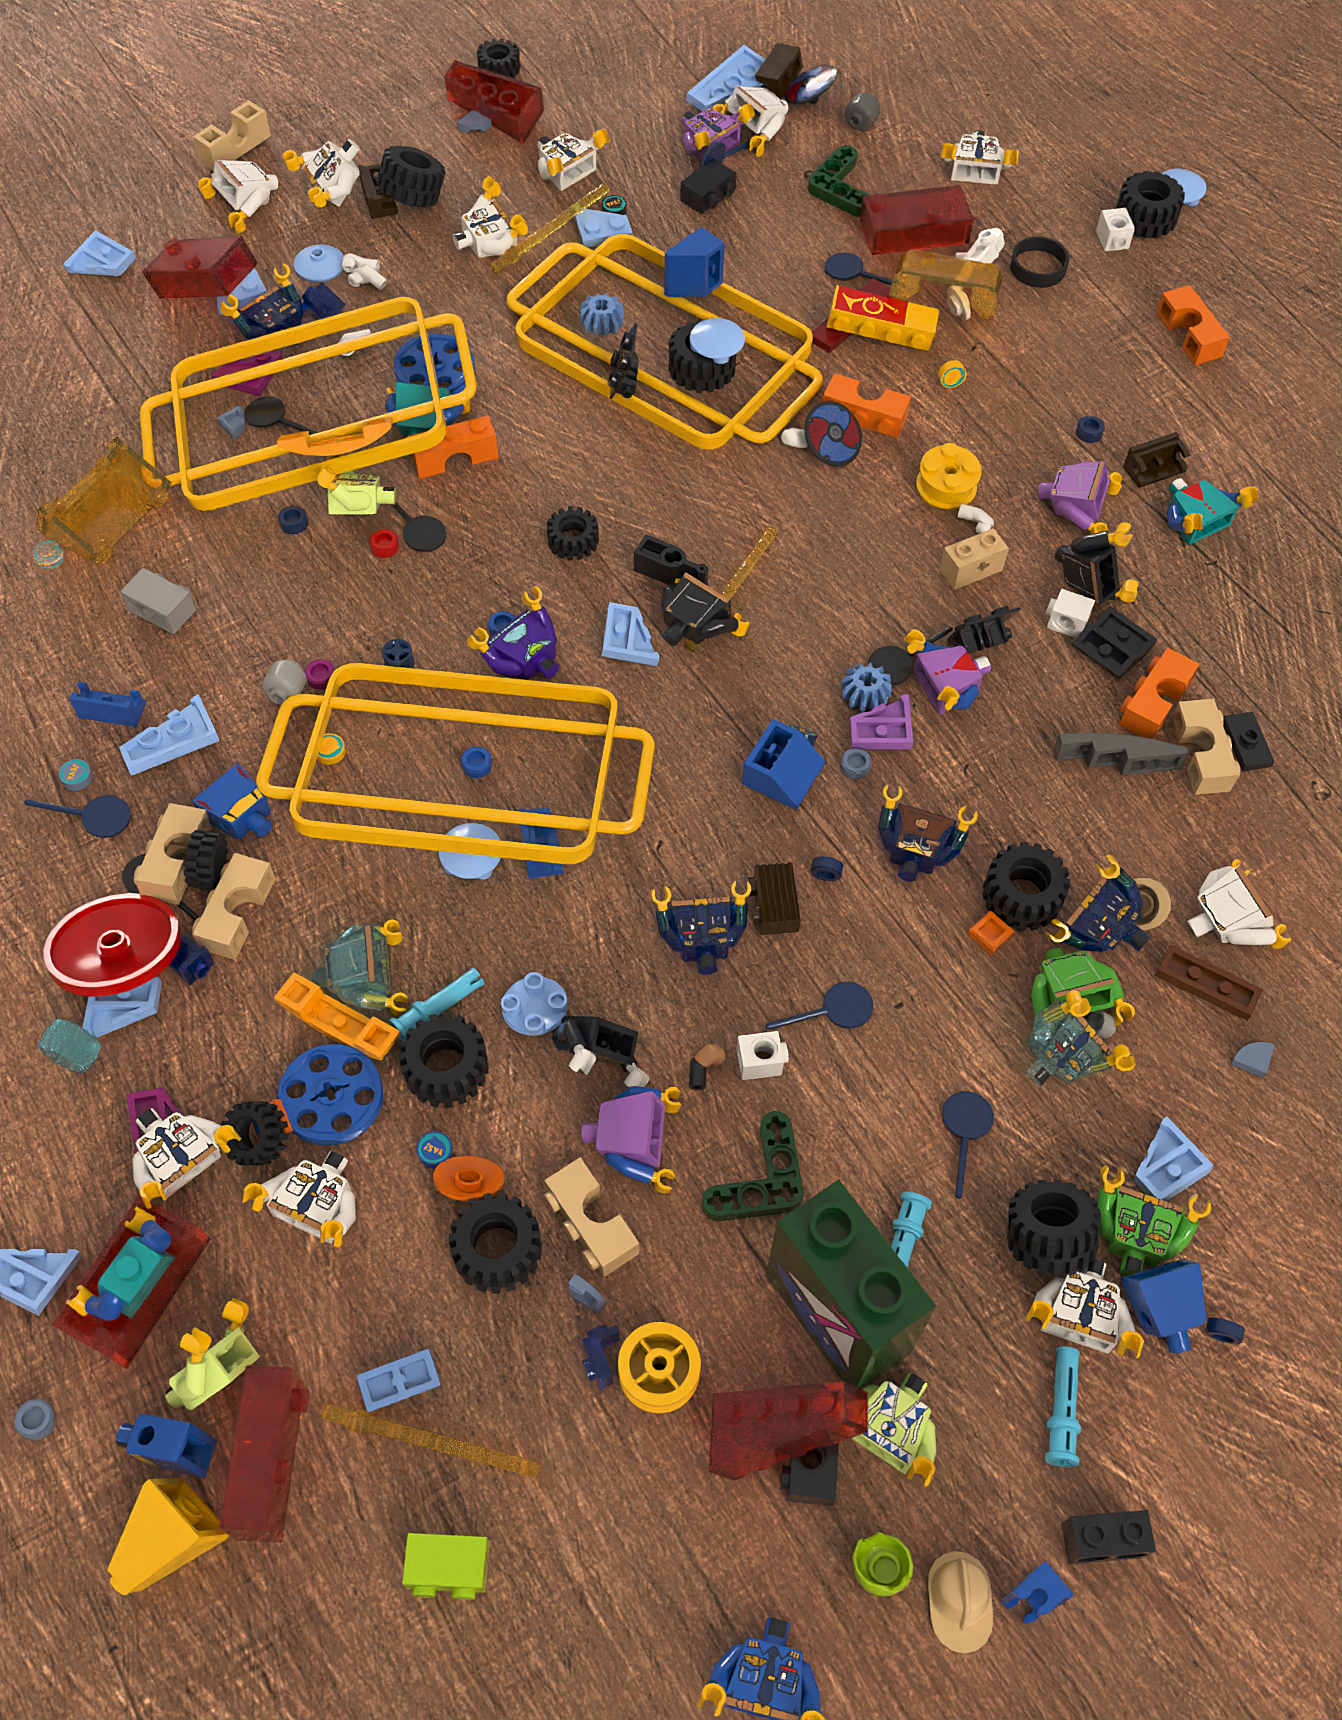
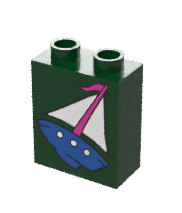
M839 1179L777 1221L766 1277L851 1393L868 1386L912 1353L936 1308V1304Z

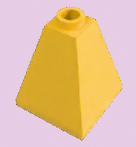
M184 1478L148 1479L140 1491L107 1569L112 1575L110 1583L122 1595L142 1591L223 1542L231 1535V1532Z

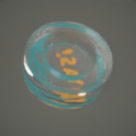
M53 540L40 542L34 547L32 552L36 564L43 569H53L59 566L65 558L61 545Z

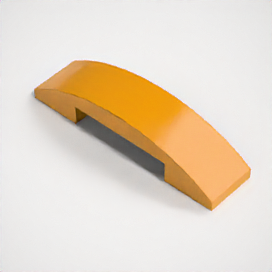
M392 417L364 421L362 425L363 433L314 442H311L308 431L280 435L277 445L284 450L303 455L330 456L360 449L379 439L391 429L393 419Z
M295 972L274 996V1000L312 1028L339 1044L358 1049L368 1057L381 1061L401 1035L398 1029L373 1016L369 1019L324 994L320 986Z

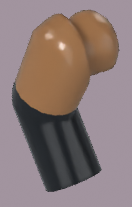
M708 1044L692 1057L689 1073L690 1089H705L706 1070L712 1064L717 1066L724 1062L726 1053L723 1048L718 1047L717 1044Z

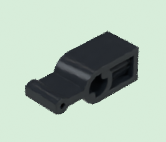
M645 534L634 551L635 572L668 585L674 584L677 578L681 579L686 572L708 586L709 568L705 564H696L686 560L685 552L676 546Z

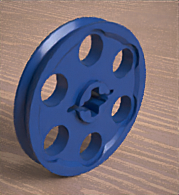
M428 334L434 366L437 358L435 371L438 384L441 382L451 383L449 387H446L450 395L462 392L466 387L463 372L454 370L456 367L461 366L459 352L457 351L453 354L445 352V350L450 348L458 350L456 338L447 334ZM421 336L410 339L397 351L394 358L397 382L411 384L414 380H423L424 383L421 385L430 386L424 352L418 350L422 347ZM469 348L475 374L474 356L471 349ZM405 362L415 363L411 367L402 366V364Z
M326 1044L302 1053L288 1066L280 1080L278 1099H281L293 1129L292 1132L312 1144L331 1146L343 1144L357 1138L373 1124L382 1106L383 1085L376 1066L363 1052L347 1045ZM325 1058L329 1061L325 1071L316 1073L310 1069L314 1060ZM352 1061L360 1062L363 1065L361 1072L355 1076H349L344 1073L345 1066ZM300 1083L306 1086V1092L302 1097L293 1099L288 1096V1090L292 1085ZM332 1088L336 1092V1098L329 1101L326 1090ZM363 1090H369L374 1093L373 1100L367 1105H359L355 1102L356 1095ZM306 1113L317 1115V1122L310 1128H302L298 1124L300 1117ZM341 1116L349 1117L352 1122L347 1130L339 1132L333 1129L332 1126L335 1119Z

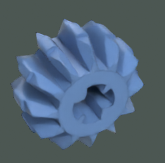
M608 292L605 295L596 293L595 297L587 296L586 301L581 302L579 319L581 327L585 328L586 333H594L595 337L601 334L607 338L608 333L617 334V330L622 328L624 322L622 303L618 301L617 296L609 297Z
M858 662L855 669L848 668L845 677L841 681L843 701H849L850 709L860 707L861 713L868 708L872 710L873 707L883 703L886 705L892 693L890 674H884L883 666L875 669L872 662L867 667Z

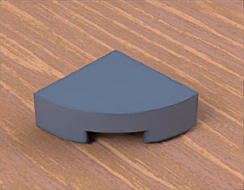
M474 110L457 122L458 130L469 133V130L481 129V132L492 127L491 119Z
M240 405L217 417L218 425L233 440L242 434L246 425V420L244 422V412Z
M1267 1042L1248 1044L1238 1051L1230 1065L1263 1078L1267 1073L1275 1045Z
M574 1274L568 1283L570 1297L595 1313H600L606 1304V1300L591 1284L577 1274Z

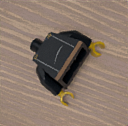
M1120 523L1115 533L1109 534L1108 531L1077 537L1070 545L1060 546L1055 553V560L1063 564L1065 582L1085 597L1095 600V604L1099 606L1106 600H1115V597H1120L1123 602L1131 603L1137 596L1138 582L1135 580H1126L1122 588H1120L1116 548L1110 545L1111 542L1122 547L1128 545L1133 534H1124L1130 530L1131 524Z
M686 572L681 579L677 578L674 584L665 587L662 591L661 610L664 623L668 627L662 634V637L672 646H676L683 637L694 644H700L704 639H710L724 633L731 632L736 636H744L750 622L740 621L742 615L739 613L731 617L730 599Z

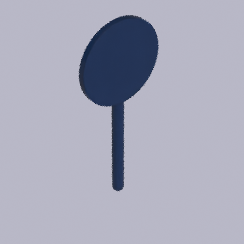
M750 140L725 152L723 143H714L705 153L700 168L702 165L708 164L712 158L722 163L723 158L750 146Z
M851 253L834 254L825 262L826 273L834 279L849 280L860 275L870 279L874 278L879 282L901 289L905 288L903 283L863 271L862 260L857 255Z
M110 795L93 799L83 810L29 799L24 801L27 806L82 816V823L86 831L100 838H109L120 834L126 829L131 818L130 809L126 802Z
M853 982L838 983L827 991L823 1003L824 1008L767 1023L765 1028L770 1030L824 1014L832 1023L839 1027L857 1028L865 1024L871 1017L873 1000L869 992L859 984Z
M972 1092L953 1094L946 1100L942 1110V1118L947 1129L954 1135L962 1138L955 1197L957 1199L962 1197L968 1140L978 1139L986 1135L994 1121V1113L987 1100Z

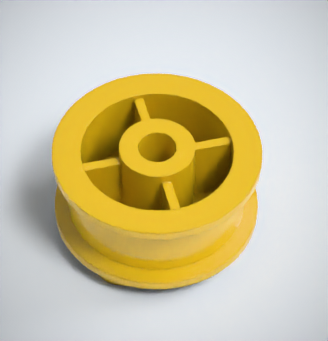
M946 443L930 449L921 459L920 472L916 480V488L920 497L929 505L943 510L960 509L961 504L968 505L974 499L977 492V484L982 473L980 462L970 451L953 443Z
M653 1322L637 1328L626 1338L618 1357L619 1381L624 1394L636 1407L646 1412L657 1414L672 1412L685 1405L697 1389L701 1368L700 1354L694 1340L686 1331L670 1323ZM663 1364L665 1369L659 1371L654 1369L653 1366Z

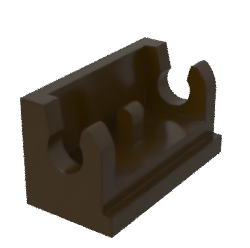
M781 43L775 45L755 74L756 81L766 83L769 86H762L761 88L768 89L779 99L783 98L789 86L803 69L800 47Z
M376 164L365 167L359 165L361 187L371 219L398 214L395 200L380 189L377 185V177L373 176L374 173L379 172L380 165Z
M1178 432L1129 448L1123 468L1138 488L1186 472L1188 466L1181 458V455L1185 458L1190 456L1185 444L1179 438Z

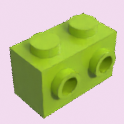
M408 1533L402 1584L406 1589H412V1596L434 1598L436 1591H452L451 1598L462 1600L475 1599L476 1593H485L490 1547L488 1538Z

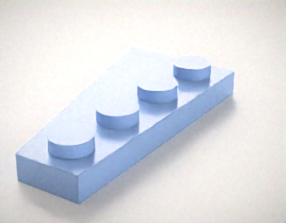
M743 45L688 91L686 101L699 110L704 111L708 108H713L717 104H725V101L733 95L735 86L759 88L766 83L756 81L755 74L766 59Z

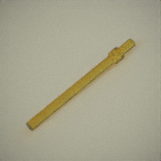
M603 182L518 245H512L509 249L505 250L504 255L490 264L491 270L497 273L508 264L513 265L521 259L523 253L610 191L609 186Z
M768 527L721 592L723 596L728 599L733 597L776 536L777 531L773 527ZM687 640L684 647L689 652H694L699 644H694L692 641Z
M325 1403L321 1411V1419L346 1425L348 1430L360 1434H364L365 1431L537 1479L541 1470L542 1463L373 1417L370 1416V1412L368 1413L363 1409L354 1408L351 1411Z

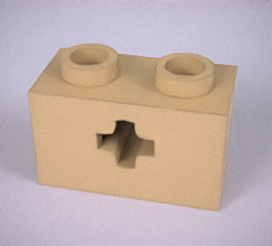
M992 528L945 547L939 571L952 589L956 590L1003 571L1009 548L995 529Z

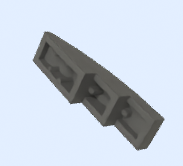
M1109 733L1059 734L1053 749L1056 761L1086 758L1088 768L1118 765L1121 775L1181 770L1189 753L1186 747L1160 740Z

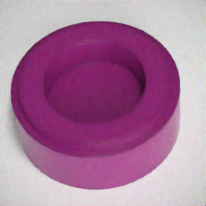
M324 659L310 662L305 668L308 685L318 690L326 689L329 679L335 671L333 664Z

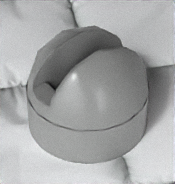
M1099 1010L1089 1016L1087 1023L1101 1039L1112 1037L1116 1032L1115 1019L1110 1014Z

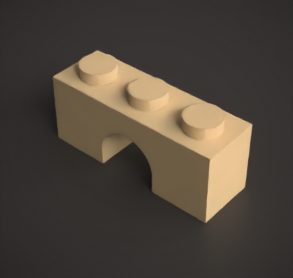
M248 100L230 112L232 126L227 134L211 124L193 136L199 162L214 171L215 160L235 161L269 138L271 134L265 110Z
M1215 699L1178 702L1171 717L1178 744L1194 743L1204 750V752H1195L1187 767L1194 795L1230 792L1236 780L1240 777V766L1238 761L1234 760L1231 751V738L1225 733L1223 714L1221 710H1218Z
M169 803L165 814H162L158 819L157 831L153 840H149L147 843L146 856L142 865H139L134 873V883L137 885L140 895L151 896L166 903L179 905L188 885L185 882L186 876H184L183 872L186 866H183L184 860L173 858L177 854L185 852V849H188L187 842L188 839H191L190 835L194 830L211 831L212 828L206 809Z
M234 853L230 862L223 866L220 881L216 889L209 893L206 908L202 916L195 920L192 928V935L200 950L236 960L249 931L243 917L231 913L235 907L245 902L264 904L276 879L270 863Z
M578 1158L544 1180L547 1193L543 1197L553 1213L559 1210L565 1219V1222L562 1223L564 1230L573 1242L578 1239L585 1250L582 1252V1256L592 1271L598 1268L602 1276L605 1277L639 1255V1242L620 1214L604 1223L593 1222L584 1214L587 1206L600 1198V1185L581 1158Z

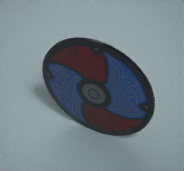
M819 65L803 72L795 78L784 94L785 101L793 105L806 102L816 104L819 96L834 83L837 77L836 68L832 65Z
M825 401L815 405L807 414L804 424L805 438L810 450L819 460L831 466H843L852 462L857 457L862 445V433L856 417L848 408L837 402Z

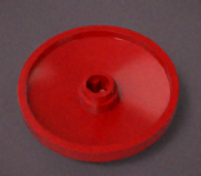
M140 894L111 895L86 903L65 916L53 928L45 942L43 951L44 962L52 980L68 992L95 997L115 995L137 988L159 975L172 962L179 950L181 929L173 910L157 898Z

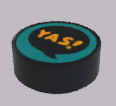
M618 195L607 196L602 201V211L626 215L627 202Z

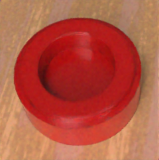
M381 529L370 536V548L377 557H391L399 549L398 537L391 530Z

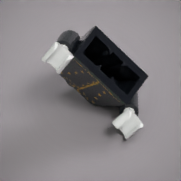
M564 1016L561 1019L560 1026L554 1030L553 1042L557 1050L574 1055L569 1063V1067L573 1071L577 1072L580 1068L587 1075L595 1061L616 1063L621 1066L624 1072H630L624 1080L626 1086L645 1087L649 1081V1076L636 1067L638 1062L634 1057L639 1032L595 1016Z

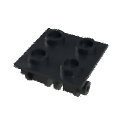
M634 323L629 333H624L619 351L615 350L612 354L610 366L613 367L607 383L611 387L609 399H612L615 393L621 394L624 398H631L636 392L639 357L634 352L637 331L636 323Z
M1008 606L993 610L990 612L991 616L982 618L981 614L963 620L964 624L954 628L955 632L947 638V641L955 639L956 643L953 644V647H965L968 654L984 649V646L991 648L1007 643L1008 639L1012 638V632L1009 627L1005 628L1004 622L1019 612L1020 607L1009 610Z

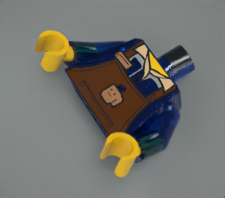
M888 784L884 787L882 793L886 804L881 808L878 832L883 847L890 851L889 861L900 865L898 871L899 878L904 881L913 882L917 879L918 872L932 874L936 866H944L960 854L969 835L968 827L978 821L977 811L971 821H964L963 813L967 806L962 807L958 813L960 824L956 826L957 820L899 803L898 808H896L895 802L902 796L901 787H898V795L894 799L889 798L886 794Z

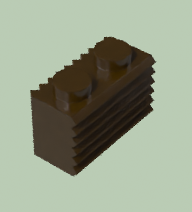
M788 862L787 864L755 865L753 877H748V882L751 885L749 897L755 896L756 905L751 907L753 925H759L760 935L799 932L801 918L793 864Z

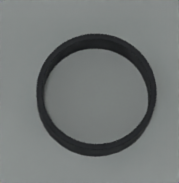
M1039 236L1029 237L1021 240L1014 247L1010 269L1014 277L1023 284L1037 288L1051 287L1061 282L1065 277L1069 263V254L1062 244L1053 239ZM1027 251H1043L1055 256L1063 267L1053 273H1035L1021 266L1016 257Z

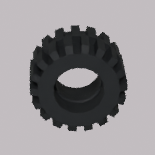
M390 146L383 153L377 185L386 195L398 202L415 207H429L438 202L446 170L440 161L422 150L408 146Z
M1157 171L1137 172L1133 176L1127 177L1126 181L1123 182L1116 209H1127L1135 228V236L1158 238L1161 237V234H1169L1175 228L1184 203V188L1178 184L1175 178H1170L1167 174H1161Z
M697 320V322L689 321L686 322L685 326L680 325L677 327V331H673L671 339H669L668 368L672 380H676L677 385L680 387L685 386V390L688 391L696 390V393L707 391L709 393L714 392V389L720 390L724 388V384H729L731 377L735 375L736 354L729 357L728 362L718 364L712 358L692 351L690 348V333L703 320Z
M1021 842L1019 847L1011 844L1008 845L1006 851L1001 849L997 853L996 858H993L983 885L982 895L983 900H987L985 905L987 910H993L994 914L1004 920L1009 927H1011V924L1015 925L1017 930L1024 931L1025 927H1029L1033 931L1038 930L1040 924L1043 927L1049 925L1051 919H1055L1058 916L1070 887V879L1067 878L1069 875L1068 868L1062 867L1064 861L1060 856L1055 858L1053 856L1054 851L1049 848L1045 851L1041 849L1042 845L1037 843L1033 847L1029 846L1028 842ZM1015 879L1028 880L1035 884L1041 893L1027 894L1021 892L1011 881Z
M443 1013V1018H437L436 1014L429 1015V1021L425 1023L420 1019L415 1023L417 1028L415 1030L409 1028L405 1033L407 1040H402L400 1044L399 1062L408 1089L412 1094L416 1093L418 1100L423 1103L429 1099L430 1106L438 1108L439 1103H444L445 1108L453 1107L452 1102L458 1101L460 1105L466 1103V1096L474 1097L478 1093L477 1085L483 1087L486 1081L485 1074H488V1058L480 1031L477 1032L476 1026L471 1021L466 1024L465 1018L460 1015L452 1019L451 1013ZM441 1050H455L463 1055L460 1063L448 1071H433L425 1066L428 1059L434 1053Z
M1046 1179L1038 1180V1184L1030 1182L1025 1185V1190L1018 1189L1015 1192L1014 1198H1011L1008 1209L1007 1239L1008 1248L1010 1251H1013V1257L1017 1261H1023V1266L1027 1269L1035 1268L1037 1273L1043 1275L1046 1272L1053 1273V1276H1061V1273L1072 1275L1076 1274L1077 1268L1081 1270L1086 1269L1089 1266V1261L1093 1262L1096 1258L1099 1246L1101 1211L1097 1208V1201L1095 1198H1089V1192L1085 1189H1077L1076 1184L1070 1182L1064 1184L1062 1180L1054 1179V1182H1047Z
M491 1193L483 1194V1201L478 1202L475 1197L469 1201L470 1208L468 1210L462 1206L457 1212L459 1220L453 1219L450 1226L452 1234H449L448 1242L456 1270L460 1276L463 1275L465 1282L470 1286L476 1284L479 1291L485 1292L487 1288H491L493 1294L501 1293V1287L507 1286L509 1292L516 1289V1282L520 1281L523 1285L529 1280L528 1273L536 1271L538 1267L537 1259H541L542 1242L537 1219L533 1217L532 1210L527 1204L522 1207L521 1200L515 1196L509 1201L505 1193H499L498 1198H492ZM494 1228H503L511 1231L517 1237V1241L513 1249L505 1256L491 1259L483 1257L475 1251L477 1240L486 1231Z

